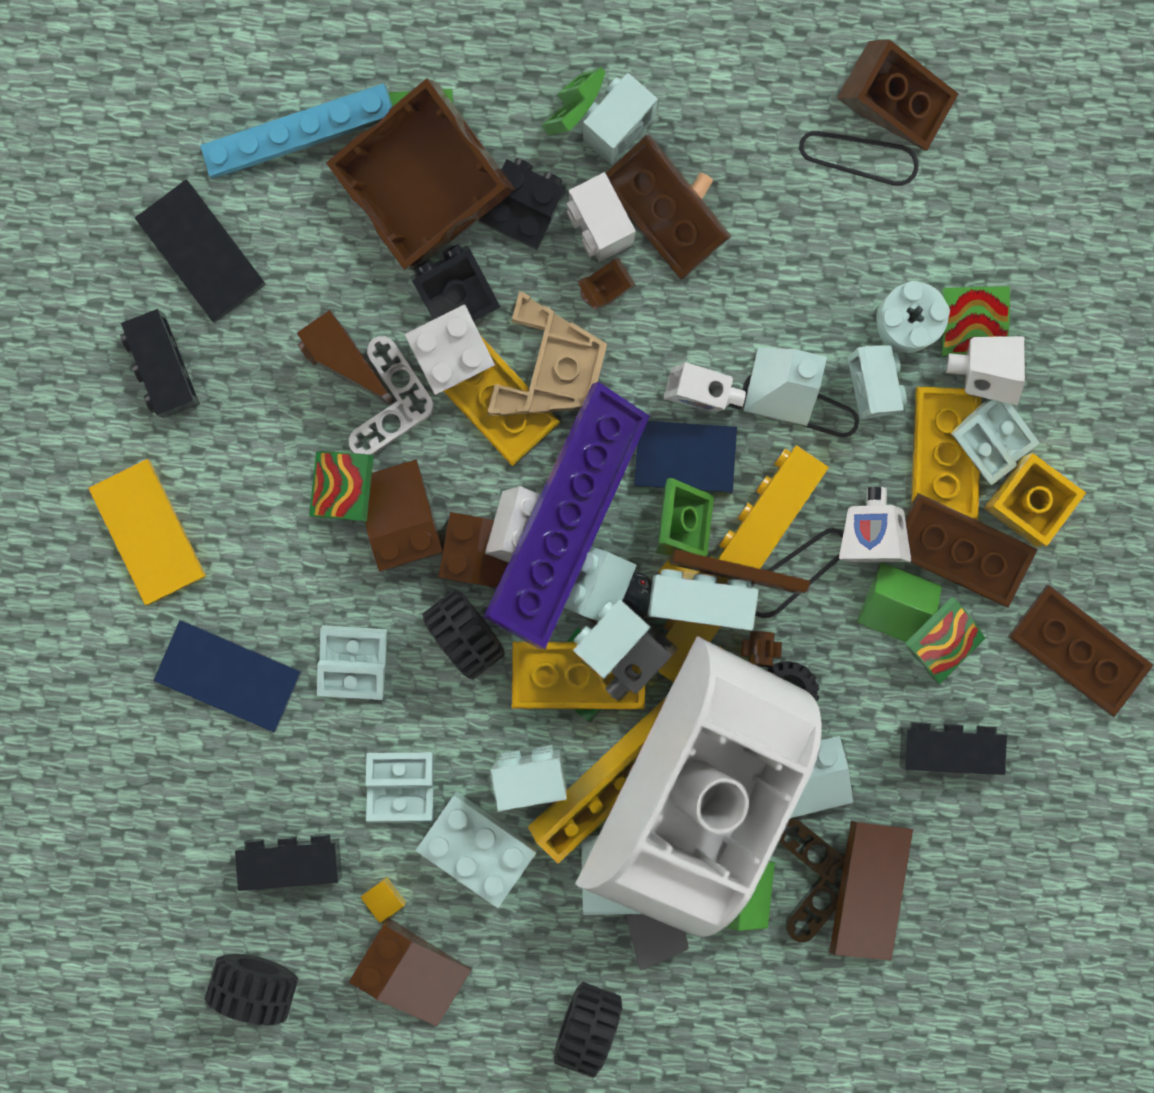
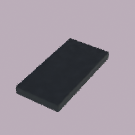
M187 179L135 217V220L213 323L217 322L266 285Z

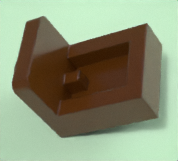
M619 258L611 260L591 276L584 277L577 282L581 288L580 294L587 305L592 306L593 309L608 306L636 286Z

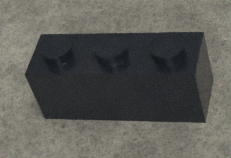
M155 309L122 322L121 326L124 333L120 334L121 341L126 351L133 354L136 363L132 365L137 380L140 383L144 382L148 394L144 395V399L151 413L155 412L159 417L166 418L199 405L200 402L166 315L159 309Z
M911 722L910 728L901 727L899 767L905 770L1005 775L1007 735L997 733V727L977 725L976 731H964V725L944 724L943 730L931 729V723Z
M329 833L311 835V841L298 842L297 836L277 838L276 844H265L264 839L244 841V846L235 850L238 891L338 883L342 879L339 838L331 839Z

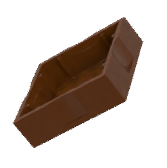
M428 78L390 108L389 112L378 124L359 134L326 162L353 201L367 213L377 234L404 270H413L418 264L432 258L516 190L440 85Z

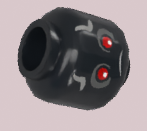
M634 572L622 602L643 619L648 614L652 580L642 573Z

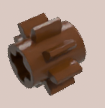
M751 631L750 640L743 639L741 656L749 657L748 662L758 667H773V660L780 659L782 656V642L775 641V633Z

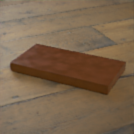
M645 135L605 173L625 212L681 280L732 237L650 135Z
M917 493L905 517L911 563L1009 608L1038 551L1037 548L920 493Z
M676 549L671 552L669 561L670 565L730 579L750 581L752 584L796 594L808 592L810 580Z
M1050 585L1045 586L1008 635L1009 639L1112 717L1117 715L1154 666Z
M851 820L829 949L830 953L838 956L892 960L913 829Z

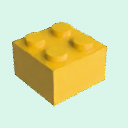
M1034 453L1020 458L1017 466L1012 469L984 509L1034 547H1046L1080 503L1086 492Z

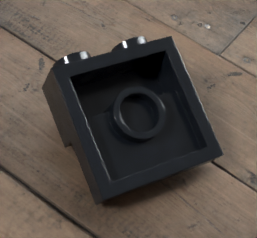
M515 158L514 162L506 159L501 170L516 190L481 217L479 223L538 251L566 193V187L561 185L562 179L552 173L545 172L541 176L531 171L533 166L523 159Z
M459 244L453 245L442 252L443 259L432 264L431 260H426L413 268L415 274L410 276V279L433 320L464 304L473 322L501 307L468 246L461 248Z

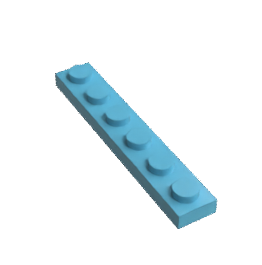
M383 83L202 144L200 147L208 174L211 178H215L376 125L393 106L387 86Z

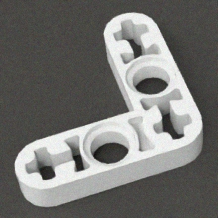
M378 336L372 339L367 347V354L397 399V402L351 433L349 446L354 453L374 455L428 419L434 410L432 398L395 343L385 336ZM380 343L384 347L390 345L391 349L388 350V355L393 362L397 358L401 360V363L392 365L386 373L382 370L383 367L388 366L381 356L374 357L378 352L376 346ZM398 370L407 371L410 375L408 385L403 388H397L392 384V376ZM415 385L419 387V390L413 391L420 401L427 400V403L424 405L426 411L423 414H420L418 411L411 412L410 408L414 405L408 395L404 400L400 397L401 394L410 392ZM395 415L399 417L401 426L397 432L388 433L383 429V420L387 416ZM376 423L378 431L386 439L380 442L379 438L375 437L369 442L371 446L369 450H365L363 447L357 449L356 444L359 443L358 436L363 434L368 437L373 434L374 431L370 427Z

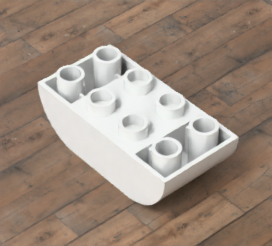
M697 636L575 885L697 937L713 935L728 926L750 900L813 771L821 740V715L814 697L804 689Z

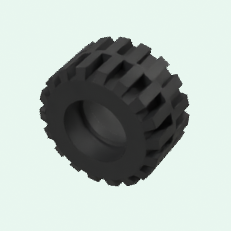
M454 589L422 614L424 623L433 638L465 677L474 680L505 656L501 642L463 593Z
M246 954L222 955L216 958L205 1000L207 1005L218 1013L237 1021L256 1025L284 1023L288 1017L298 977L288 968L268 959Z
M582 982L576 988L557 1038L554 1050V1064L594 1078L601 1071L620 1020L622 1011V998L620 995Z

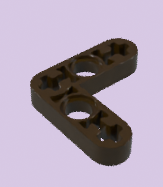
M789 818L786 826L792 828L794 825H797L796 832L800 837L806 840L809 834L812 838L804 843L800 853L796 849L801 845L793 838L785 841L786 834L784 831L779 842L820 875L786 920V929L791 938L797 942L804 943L810 941L836 910L838 895L836 896L830 887L823 884L827 879L831 884L836 881L838 876L835 870L838 867L843 870L845 857L796 818ZM816 844L823 846L826 851L824 859L818 863L811 862L807 856L809 848ZM841 880L835 886L838 890L840 889ZM820 891L829 893L831 898L829 906L824 909H818L813 905V897ZM805 906H808L820 918L815 921L811 916L806 923L809 928L808 932L800 931L796 934L794 933L796 927L793 923L795 920L802 922L808 916V913L803 910Z

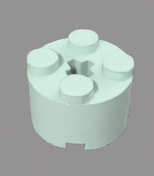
M918 281L902 284L895 288L881 302L877 310L876 323L879 336L886 345H891L895 351L905 353L921 351L938 340L944 333L948 324L950 308L941 293L934 287ZM911 312L916 315L915 322L912 324L908 322Z

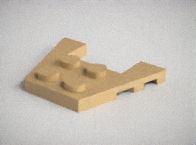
M519 291L512 323L544 330V335L529 391L526 392L495 384L488 415L503 416L580 410L591 385L598 382L607 344L576 324L569 323L556 315L555 311L547 306H542L535 302L526 293Z

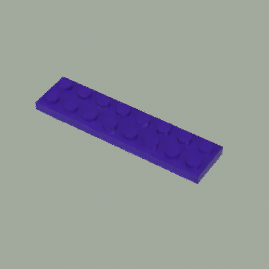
M600 382L593 383L588 391L484 615V618L539 650L545 649L586 560L587 553L590 551L650 417Z

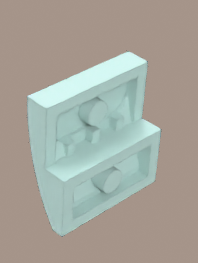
M987 399L951 433L989 485H993L1017 466L1016 461L1039 444V441L1010 403Z
M322 625L320 629V661L317 665V696L383 700L388 629Z
M367 753L366 822L433 823V753Z

